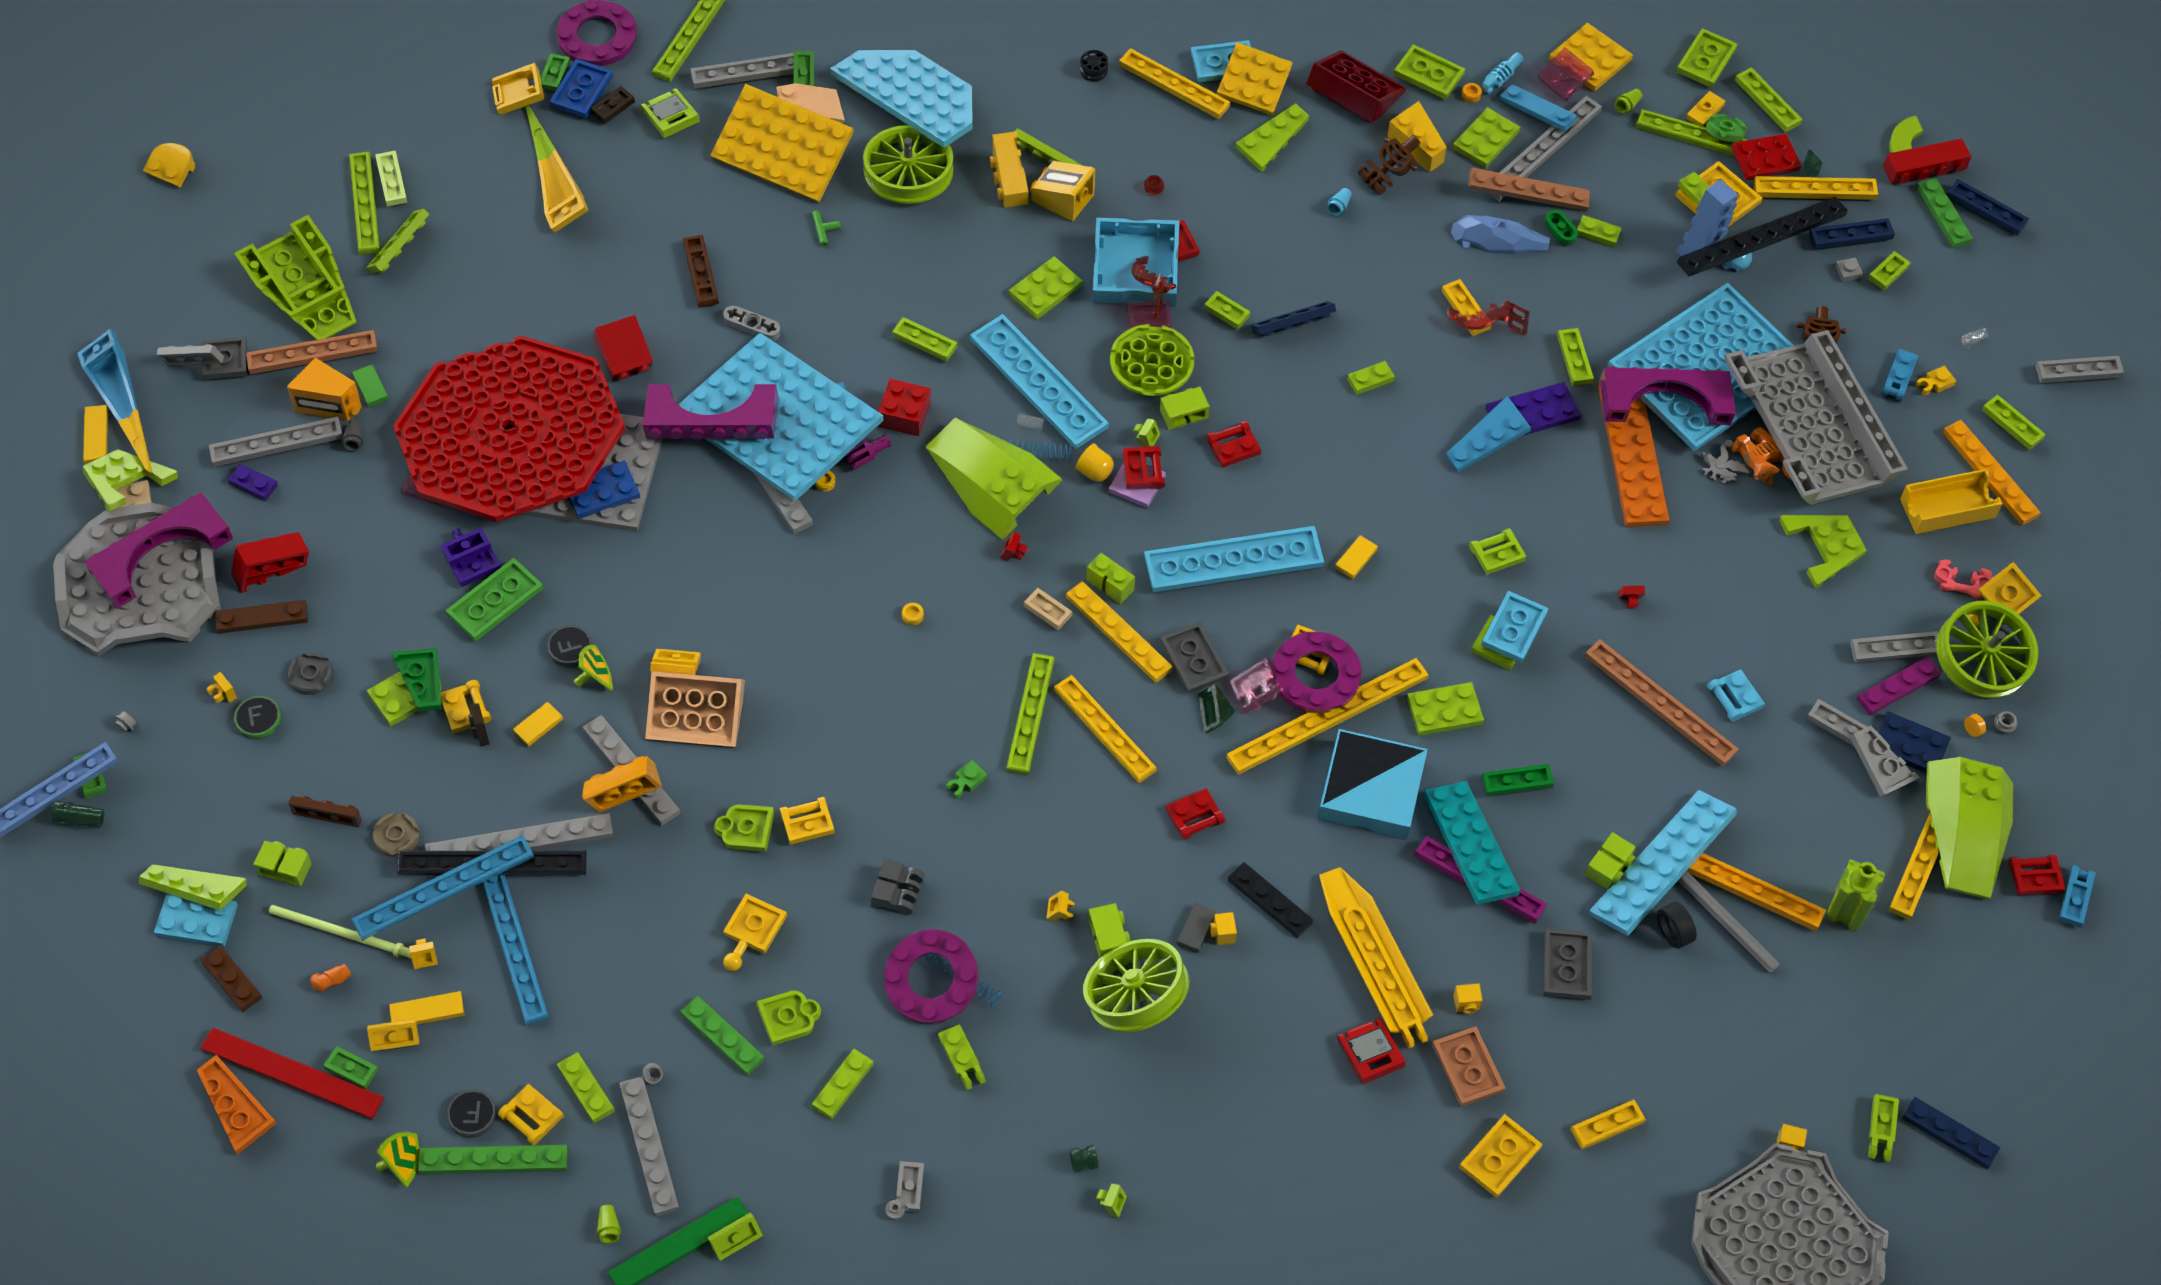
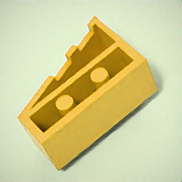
M1419 101L1390 121L1388 138L1391 140L1396 138L1403 144L1412 135H1415L1421 142L1411 154L1416 162L1430 173L1444 163L1447 147Z
M1017 131L994 134L992 156L989 157L990 167L995 169V172H993L994 183L999 185V188H997L998 199L1003 201L1004 208L1028 205V187L1024 167L1022 168L1020 161L1021 151L1017 149Z

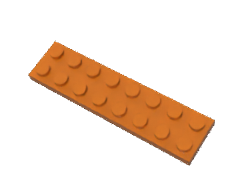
M1599 381V382H1598V391H1599V396H1600V401H1601V406H1602V411H1603V403H1602V395H1601V386H1600V381ZM1637 398L1630 405V413L1626 422H1605L1625 527L1668 525L1670 520L1646 404L1640 398Z

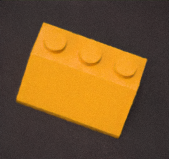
M641 756L635 758L629 764L615 766L612 768V771L605 774L592 776L590 780L584 782L582 796L583 800L600 813L662 787L655 763L648 756Z

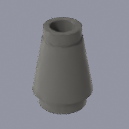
M356 419L348 422L341 440L343 447L351 452L358 451L363 445L361 422Z

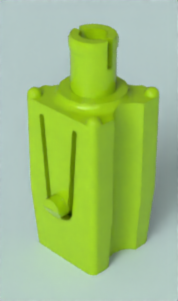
M1852 859L1849 860L1838 882L1826 915V920L1832 923L1837 921L1843 922L1848 926V929L1855 932L1858 931L1876 901V893L1883 882L1885 873L1876 870L1874 864L1870 862H1863L1861 864Z

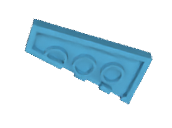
M1507 396L1446 453L1447 459L1459 473L1530 432L1531 427Z

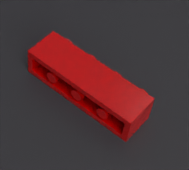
M1961 138L1888 153L1883 168L1892 185L1903 184L1908 181L1923 180L1932 176H1942L1947 173L1966 170L1972 156Z

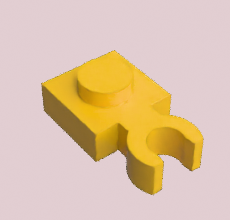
M1944 365L1928 372L1925 378L1918 379L1915 386L1916 388L1919 386L1926 387L1921 393L1925 396L1932 389L1939 393L1954 386L1956 380Z

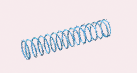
M1031 442V447L1034 455L1033 442ZM1037 442L1036 451H1037V446H1038V455H1039V442ZM1043 442V444H1042V449H1043V445H1044V457H1045V444H1044V442ZM1048 443L1047 453H1048V448H1049L1050 459H1051L1052 456H1051V451H1050V443ZM1060 443L1059 449H1058V454H1059V450H1060V448H1061V459H1063V458H1064V453H1063V457H1062V447H1061V443ZM1065 444L1067 460H1070L1071 444H1070L1069 457H1068V454H1067V444Z
M927 954L926 957H925V960H927V961H931V960H932V962H933V959H934L938 954H936V955L934 954V956H933V958H932L931 960H928V959L931 958V956L928 958V955H929V954ZM945 959L944 962H943V964H942V966L937 967V968H941V970H942L943 965H945V963L948 961V959H947V960ZM949 964L948 967H947V969L944 970V971H946V974H947V970L952 966V964H951V965ZM984 987L983 990H982V992L979 994V995H981V999H985V998H986V1000H987V997H988L989 994H990L989 992H988V994H987L986 997L982 998V993L987 989V987H986V988ZM995 994L993 995L992 999L990 1000L991 1003H992V1004H991L992 1007L996 1005V1004L993 1005V1002H994L995 999L997 998V996H996Z

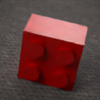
M890 378L878 412L883 415L884 421L878 427L919 436L931 404V388Z

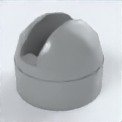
M649 1063L643 1069V1077L646 1082L656 1084L662 1079L663 1071L658 1064ZM650 1069H653L654 1077L650 1076Z

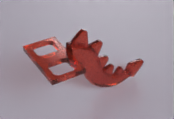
M1149 256L1136 258V262L1131 268L1132 276L1138 282L1152 287L1155 293V317H1158L1163 306L1162 294H1166L1169 290L1176 288V284L1167 283L1168 278L1162 277V274H1159L1158 277H1156V273L1148 274L1149 270L1145 269V264H1148Z
M1509 300L1504 301L1500 307L1491 303L1489 305V312L1480 310L1479 318L1472 314L1469 320H1467L1466 315L1459 317V311L1450 307L1447 309L1448 319L1454 320L1455 323L1466 329L1479 330L1490 326L1498 320L1504 322L1508 320V327L1524 335L1528 331L1530 312L1513 303L1510 304ZM1514 309L1523 312L1525 317L1516 314ZM1515 321L1523 325V329L1516 327L1512 322Z

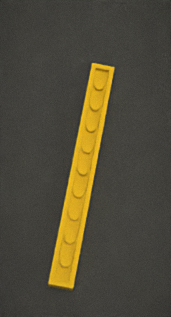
M1415 658L1359 686L1354 698L1345 706L1337 707L1327 713L1308 712L1227 753L1226 758L1236 773L1240 775L1427 680L1429 674L1418 659Z

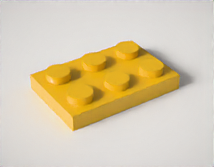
M1504 1114L1461 1162L1459 1168L1494 1197L1498 1198L1542 1148L1543 1144Z

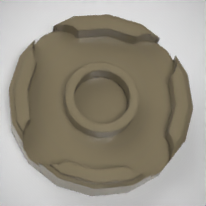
M390 813L383 816L374 826V844L381 853L387 856L397 857L398 851H412L417 846L420 838L419 827L415 819L408 814Z

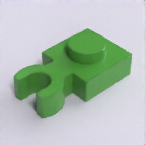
M971 760L955 773L957 780H950L946 784V790L958 788L954 793V798L958 799L963 795L965 788L972 792L987 779L988 774Z

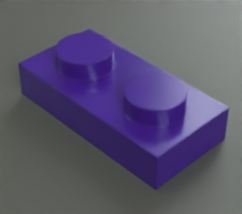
M239 464L228 478L230 485L264 501L269 498L278 486L276 480L242 464Z

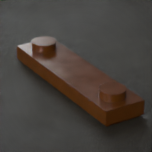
M703 234L682 238L698 308L719 304Z
M306 600L215 611L218 634L308 622Z

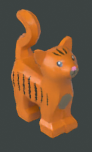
M1759 427L1753 430L1750 435L1759 444L1754 445L1750 438L1743 434L1737 437L1731 450L1742 455L1745 463L1753 469L1755 480L1766 482L1769 486H1772L1774 475L1780 471L1772 463L1783 462L1785 459L1773 437ZM1783 465L1782 470L1784 475L1788 479L1792 480L1785 466Z

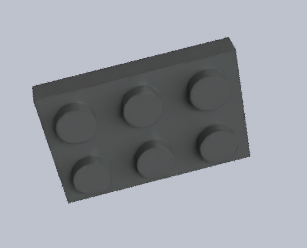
M1201 622L1160 637V643L1188 694L1229 679V672Z
M1545 929L1543 996L1591 999L1592 932Z

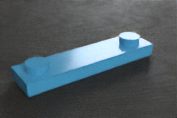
M1513 84L1500 95V101L1564 132L1577 121L1576 114Z

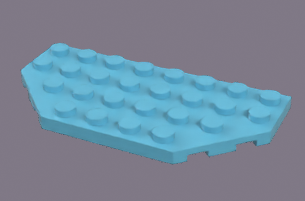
M858 50L830 68L831 76L943 148L973 129L972 86L916 50Z

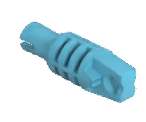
M1515 52L1507 61L1498 64L1485 77L1482 91L1490 94L1496 88L1501 87L1513 76L1514 70L1524 62L1523 56Z

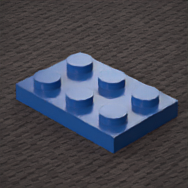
M576 59L550 99V107L587 119L591 113V107L597 103L612 79V70Z
M624 460L602 467L587 491L570 497V501L578 519L640 498V493Z

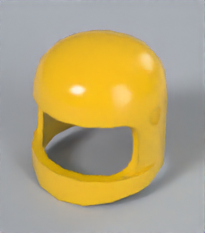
M1093 443L1082 453L1075 469L1094 482H1102L1111 474L1114 462L1109 454Z

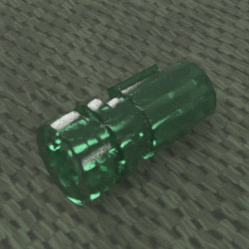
M58 800L53 806L52 822L56 824L64 823L65 825H70L73 823L75 826L89 828L91 826L101 827L104 821V809L84 805L77 806L72 802H67L66 804L65 801Z

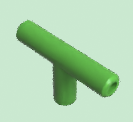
M817 210L813 211L812 216L820 245L826 246L828 245V240L825 232L840 229V221L823 223L820 212Z

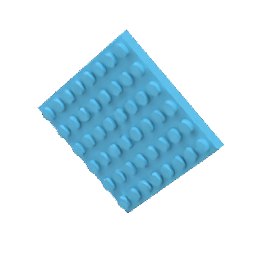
M1726 283L1609 360L1607 366H1615L1617 368H1677L1680 370L1730 371L1736 411L1730 426L1709 425L1708 418L1699 405L1689 398L1676 393L1653 392L1639 397L1693 451H1696L1757 409L1752 399L1740 388L1723 356L1743 350L1745 356L1749 357L1794 345L1729 283Z
M761 333L754 337L678 404L683 409L696 414H721L743 404L752 394L755 384H776L779 403L774 438L704 439L793 501L802 496L850 450L884 421L881 413Z

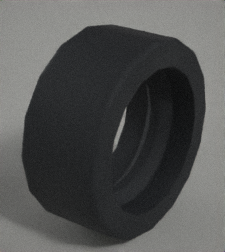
M1672 902L1657 911L1659 927L1666 940L1674 948L1680 949L1696 940L1695 924L1689 912L1682 904Z

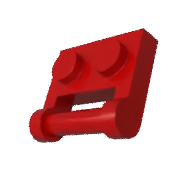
M1246 420L1226 430L1206 434L1207 441L1222 468L1261 454V448ZM1240 433L1243 434V437L1220 445L1218 441Z
M1148 446L1122 449L1127 489L1147 487L1162 489L1165 487V479L1162 477L1160 447ZM1145 457L1151 458L1154 477H1148Z
M1207 788L1166 805V811L1183 840L1210 826L1225 823L1223 813L1218 809ZM1209 813L1212 815L1192 825H1184Z
M2055 854L2041 858L2019 859L2018 857H2009L2008 865L2012 871L2018 896L2064 892L2065 886L2058 858ZM2045 866H2048V868H2049V869H2041V870H2024V871H2022V869H2021V868H2027V867H2045Z

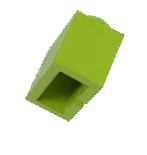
M1201 387L1189 388L1176 394H1168L1160 400V412L1169 430L1187 425L1184 417L1186 415L1190 423L1209 418L1210 406Z
M1100 553L1087 566L1086 581L1100 591L1105 586V594L1120 605L1134 591L1135 576L1103 553Z
M1612 832L1602 845V851L1599 850L1588 864L1585 876L1608 890L1613 883L1617 884L1624 874L1622 870L1625 867L1629 868L1636 857L1633 853L1636 846Z
M264 841L253 865L257 875L301 887L312 862L309 854L301 848L292 849L288 847L286 849V846L280 842Z
M1116 903L1089 909L1088 921L1093 938H1097L1095 945L1099 958L1113 948L1131 941L1128 931L1124 932L1122 926L1125 924L1122 911H1118Z

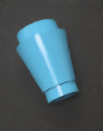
M1342 188L1327 201V211L1333 216L1344 214L1352 196L1351 191L1347 188Z

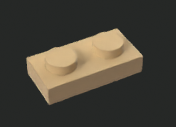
M1039 588L1024 601L1026 609L1057 630L1072 617L1071 610Z

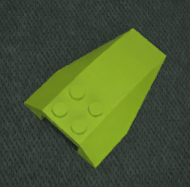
M309 215L291 223V232L261 248L256 249L252 243L234 253L254 285L314 339L330 338L357 323L331 247Z
M954 418L926 446L927 451L945 474L947 480L954 487L970 513L1002 541L1018 526L1015 518L1042 491L1048 496L1062 482V478L1030 452L958 418Z
M1963 757L1929 761L1927 763L1926 805L1927 810H1930L1932 816L1930 820L1931 827L1935 829L1937 838L1935 845L1936 849L1940 851L1941 860L1939 862L1945 888L1989 900L2013 823V782L2002 767Z

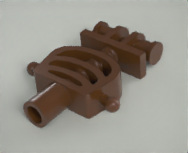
M1412 135L1403 144L1396 138L1390 141V138L1386 137L1384 139L1386 144L1379 150V157L1383 165L1378 168L1369 159L1367 164L1372 170L1369 172L1366 166L1358 170V174L1364 178L1363 181L1365 183L1370 182L1369 187L1375 189L1378 195L1383 194L1386 190V187L1381 184L1383 181L1390 188L1393 186L1390 179L1385 175L1386 172L1390 171L1394 175L1403 176L1410 169L1412 171L1417 170L1418 167L1414 165L1416 160L1411 152L1421 142L1415 135ZM1393 149H1394L1395 152H1396V154H1394V155H1392V150H1393ZM1386 154L1390 157L1387 161H1385Z
M1825 306L1817 307L1816 317H1808L1806 324L1802 322L1796 323L1797 328L1804 329L1802 334L1804 342H1806L1811 334L1828 330L1837 344L1840 333L1846 334L1847 329H1840L1837 320L1828 319L1829 309Z

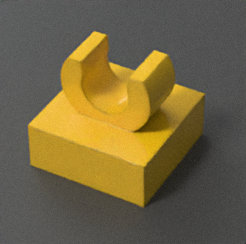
M221 672L214 675L215 684L207 687L209 695L219 692L213 696L214 701L219 703L225 697L230 703L237 699L232 685Z
M1060 891L1049 898L1046 919L1055 922L1060 918L1068 920L1073 917V914L1067 911V908L1070 909L1075 904L1073 901L1068 900L1069 893Z
M426 938L416 940V945L409 946L414 970L438 965L433 941L426 943Z

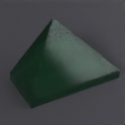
M1214 684L1198 693L1204 733H1209L1224 725L1234 714L1235 710L1218 685Z

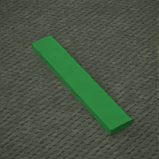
M737 1196L608 1271V1274L615 1285H638L709 1244L710 1242L707 1237L747 1215L748 1212Z

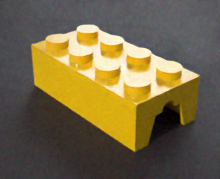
M1987 469L1906 485L1900 501L1915 534L1996 518L2003 503L2000 497H1997L1995 500L1989 497L1987 487L1990 475Z

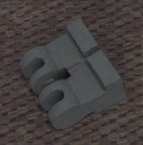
M884 858L871 896V907L877 909L883 907L904 915L912 914L914 910L912 903L917 901L918 896L916 893L920 891L921 885L919 883L923 882L925 874L917 868L903 866V863Z

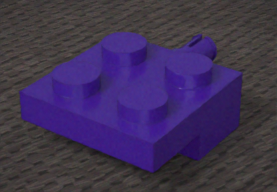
M481 527L465 535L462 534L460 528H456L457 532L455 529L452 531L455 539L441 545L443 556L461 587L486 577L501 568V564Z

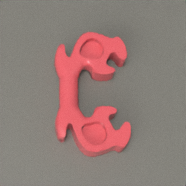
M1950 560L1939 561L1938 568L1934 573V579L1940 583L1939 590L1961 592L1975 599H1983L1978 589L1992 579L1993 573L1991 571L1981 568L1979 575L1974 571L1970 579L1971 584L1974 585L1968 586L1956 583L1953 580L1957 575L1958 569L1957 567H1954V569L1949 568L1952 563Z

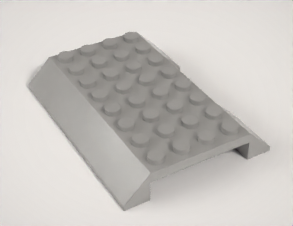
M1828 330L1811 334L1804 344L1749 357L1745 356L1743 350L1723 356L1742 391L1752 399L1785 459L1782 463L1798 492L1810 505L1878 488L1908 470Z

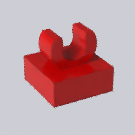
M1016 532L1012 533L1005 543L1000 556L1001 559L1008 562L1013 556L1021 560L1028 548L1026 545L1019 543L1022 535Z
M1645 585L1622 586L1618 590L1619 599H1626L1627 609L1636 608L1639 605L1638 598H1642L1645 595Z

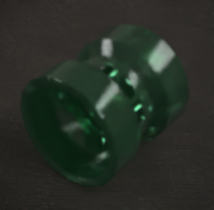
M1094 1145L1086 1146L1085 1149L1081 1150L1078 1148L1070 1149L1074 1173L1082 1172L1085 1168L1090 1170L1098 1169V1158Z

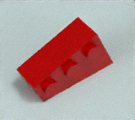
M299 532L287 533L273 538H264L250 543H242L236 545L231 575L240 593L247 591L246 587L259 582L262 585L267 583L266 578L278 573L281 577L306 566L309 550Z

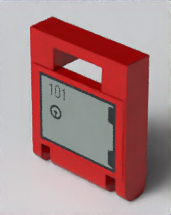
M1381 1018L1375 1019L1376 1027L1371 1021L1346 1031L1347 1039H1345L1342 1033L1337 1035V1041L1362 1085L1405 1067L1406 1061ZM1388 1057V1064L1374 1070L1370 1069L1369 1064Z

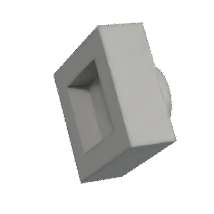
M1856 257L1836 261L1835 268L1842 282L1862 278L1863 272Z

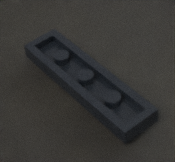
M1245 862L1228 876V881L1296 938L1313 924V919Z

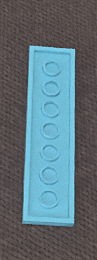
M1004 314L970 334V340L1075 450L1109 428V423Z
M1315 526L1144 551V559L1153 593L1324 567V559Z
M1698 790L1630 867L1626 869L1619 882L1613 884L1589 910L1590 917L1629 936L1737 815V809Z

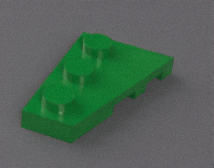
M437 648L391 652L392 658L418 711L442 710Z

